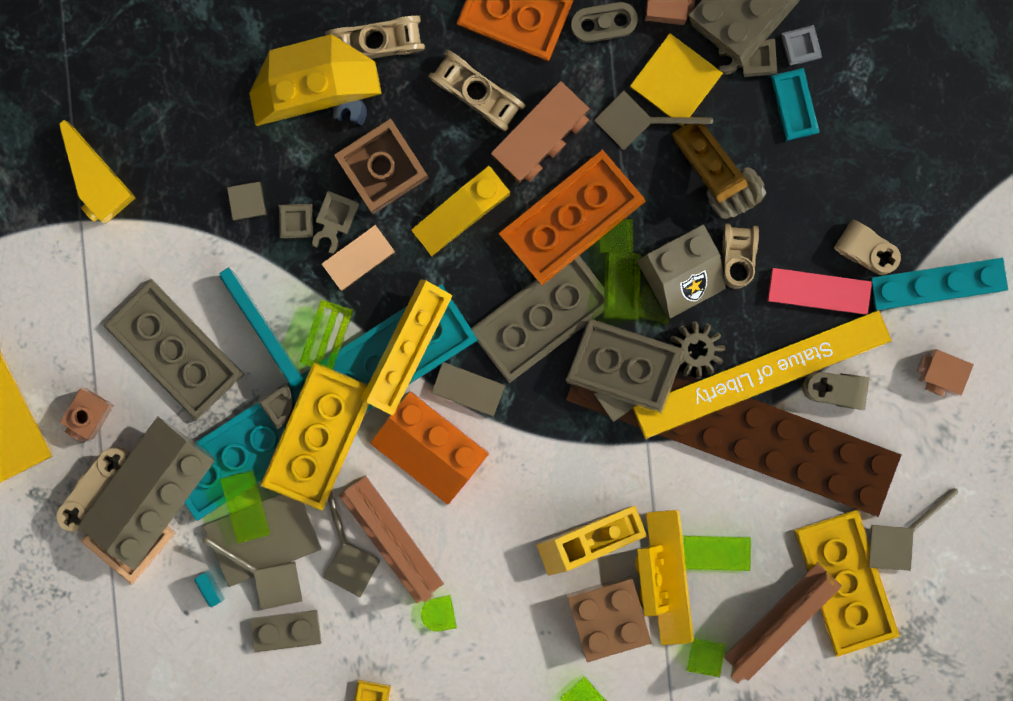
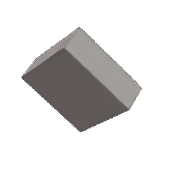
M814 25L781 33L789 67L822 58Z

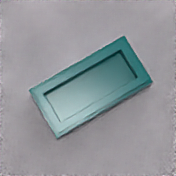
M804 68L772 75L770 79L785 140L790 141L818 134L819 128Z

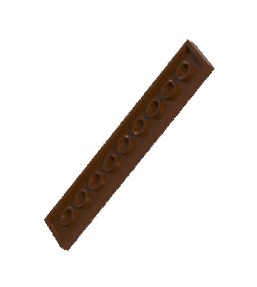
M677 371L670 392L698 382L701 379L691 375L683 376L682 372ZM571 384L566 397L567 401L609 416L594 394L596 392ZM752 398L658 434L877 517L880 515L902 455ZM633 409L618 418L620 421L640 428Z

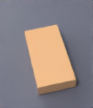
M374 225L323 262L322 265L339 289L343 291L394 254L395 251L377 226Z

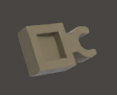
M775 39L764 40L759 49L746 61L743 67L732 58L730 65L720 66V71L728 75L734 73L738 68H743L744 77L776 75ZM718 49L719 56H728L722 49Z
M327 191L316 219V223L324 225V228L314 236L312 245L318 248L322 238H329L332 242L329 253L334 254L339 246V241L336 237L338 231L348 235L359 203Z

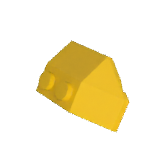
M330 34L270 50L249 94L255 125L260 126L373 97L382 93L376 62Z

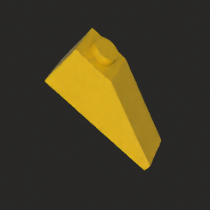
M63 120L59 125L78 197L85 203L81 209L93 222L99 219L107 224L136 197L71 123Z
M488 166L411 231L429 254L433 256L509 197L510 191L493 169Z
M634 505L536 544L546 572L550 576L572 570L646 537L647 534L637 508Z

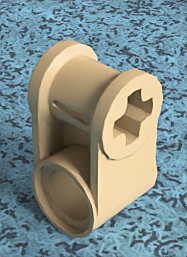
M851 219L834 246V249L853 262L859 263L877 275L891 273L899 266L901 261V254L895 245L878 236L869 227L854 219ZM887 252L890 254L888 260L891 264L887 263L882 267L878 264L880 258L876 254L881 255Z
M724 224L722 270L725 284L730 288H743L754 278L759 226L753 225L749 229L731 227L730 224ZM734 264L742 265L747 273L746 279L743 281L734 280L730 275V267Z

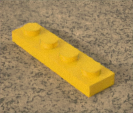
M420 279L361 398L362 401L389 415H394L453 295L426 280Z

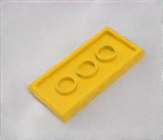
M0 350V483L54 457Z
M313 361L261 481V486L323 511L369 406L368 403L361 400L368 384Z
M858 509L794 529L807 572L819 562L842 585L820 608L835 656L839 657L900 637L878 568L868 567L870 544Z

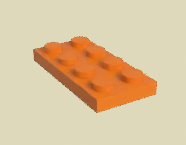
M602 149L499 234L542 286L646 201Z

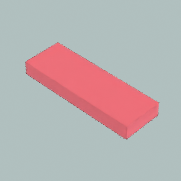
M772 268L767 301L868 315L872 282Z

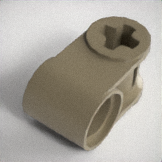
M814 372L807 375L804 379L802 391L809 400L865 410L870 377L843 373ZM821 380V383L826 385L827 389L818 393L817 390L813 389V384L819 383Z

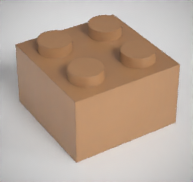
M389 119L334 155L372 214H375L429 179L392 119Z
M631 576L567 594L587 663L652 644Z

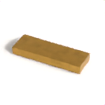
M687 124L671 134L677 147L719 203L748 186L745 177L705 124Z

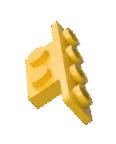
M679 510L648 512L646 516L650 546L637 549V556L635 558V568L640 575L641 582L639 602L644 609V617L658 616L660 642L662 645L690 644L694 641L680 512Z

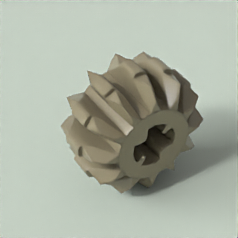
M748 167L739 169L745 177L748 186L721 203L716 200L710 190L707 191L709 203L719 217L722 219L736 217L738 214L745 213L747 210L754 208V205L762 201L766 191L762 179L754 169Z
M692 322L691 335L684 326L679 327V332L684 339L671 336L670 341L679 345V348L685 351L680 365L682 363L686 364L682 370V375L688 376L692 367H694L695 377L697 379L702 378L701 366L705 368L708 374H713L715 371L709 362L712 361L719 365L723 362V359L715 356L714 352L725 351V346H714L713 344L714 341L720 339L721 334L718 332L709 338L707 336L711 330V325L705 324L702 332L699 333L698 323ZM699 341L704 345L701 349H705L704 356H697L693 359L689 355L692 351L688 352L689 344L695 345Z

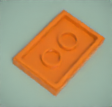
M466 0L456 24L549 62L574 0Z

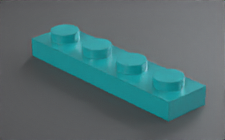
M1003 257L870 278L875 311L1008 290Z

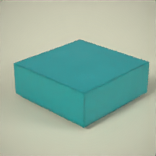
M209 570L195 578L194 582L209 607L212 608L225 600Z

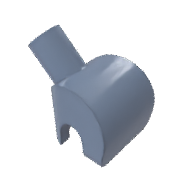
M361 100L334 106V119L344 122L346 113L351 111L350 121L357 125H363L367 109Z

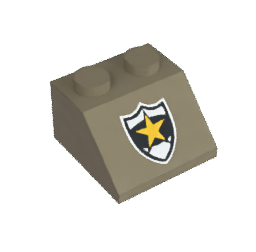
M704 225L637 260L668 320L726 289L720 254Z

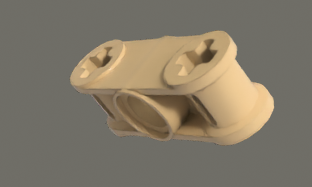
M405 16L391 21L356 27H341L325 32V36L330 34L336 36L370 59L413 54L425 50V44H422L420 41L418 23L421 22L420 16ZM406 29H408L409 42H408V39H407ZM373 33H380L384 37L382 45L377 49L367 47V39Z
M446 50L444 60L434 73L428 75V78L440 88L453 94L480 113L483 118L496 128L507 133L509 130L507 125L519 109H524L525 104L474 70L458 55L450 50ZM452 66H454L450 74L445 78L447 72L450 70ZM470 84H482L485 87L486 95L480 100L470 98L467 93V88ZM506 105H508L506 111L503 113L501 117H499V114L501 113L503 108Z
M115 447L104 450L93 465L81 476L70 495L57 511L56 519L62 529L69 532L80 530L78 527L80 521L71 523L69 521L71 514L68 511L78 509L80 511L78 518L83 519L119 469H110L112 462L109 460V457L119 455L121 458L118 463L122 465L130 454L126 449Z

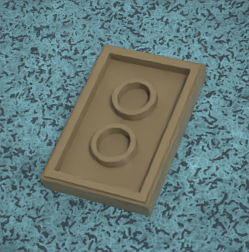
M589 318L566 381L567 383L662 414L685 351L682 348Z
M282 494L204 525L209 539L258 569L289 563L322 549L304 503ZM213 549L228 587L254 577L253 573Z

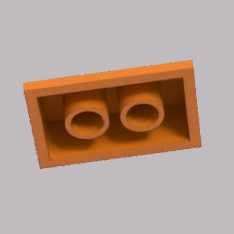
M412 391L406 395L398 405L394 415L388 418L370 443L447 505L450 504L489 455L487 450Z

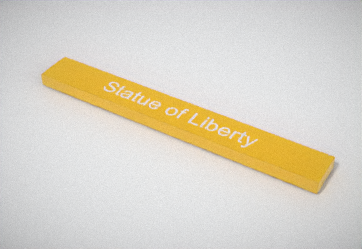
M878 310L669 393L662 414L639 406H634L633 411L644 438L647 439L888 344L892 339Z

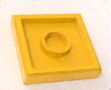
M670 33L629 88L668 117H691L723 72Z

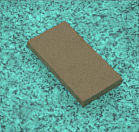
M579 255L544 285L541 286L537 280H534L471 328L490 359L506 380L511 383L587 325L589 318L595 319L612 306L615 301Z
M150 279L103 324L195 421L245 375L153 279Z

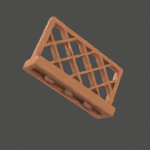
M366 475L341 493L339 497L415 602L419 603L422 600L425 603L433 597L434 591L441 587L444 582Z
M819 562L724 655V658L732 665L730 677L737 684L743 678L749 681L842 587Z

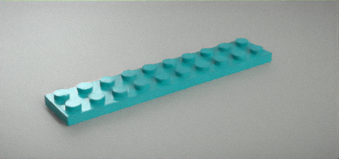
M442 284L438 286L440 289L446 291ZM452 299L409 385L478 341ZM406 307L319 364L368 384ZM310 369L302 374L305 380ZM287 383L292 392L294 407L303 384L296 388ZM259 402L196 442L209 451L215 460L184 502L196 521H199L263 479L287 422L280 429H277ZM369 404L366 412H368L374 407Z

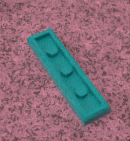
M229 267L220 272V279L288 383L296 388L304 384L305 379L236 273Z

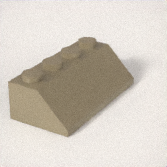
M157 416L80 521L78 527L107 553L135 571L215 461L213 455Z

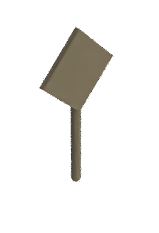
M623 91L594 121L625 150L650 124H712L714 120L710 117H650Z
M953 488L909 528L871 525L868 567L911 571L913 532L958 493V490Z
M331 491L328 503L341 545L323 578L361 597L380 560L347 542Z
M203 538L204 544L254 574L261 610L303 602L295 561L258 569L211 539Z

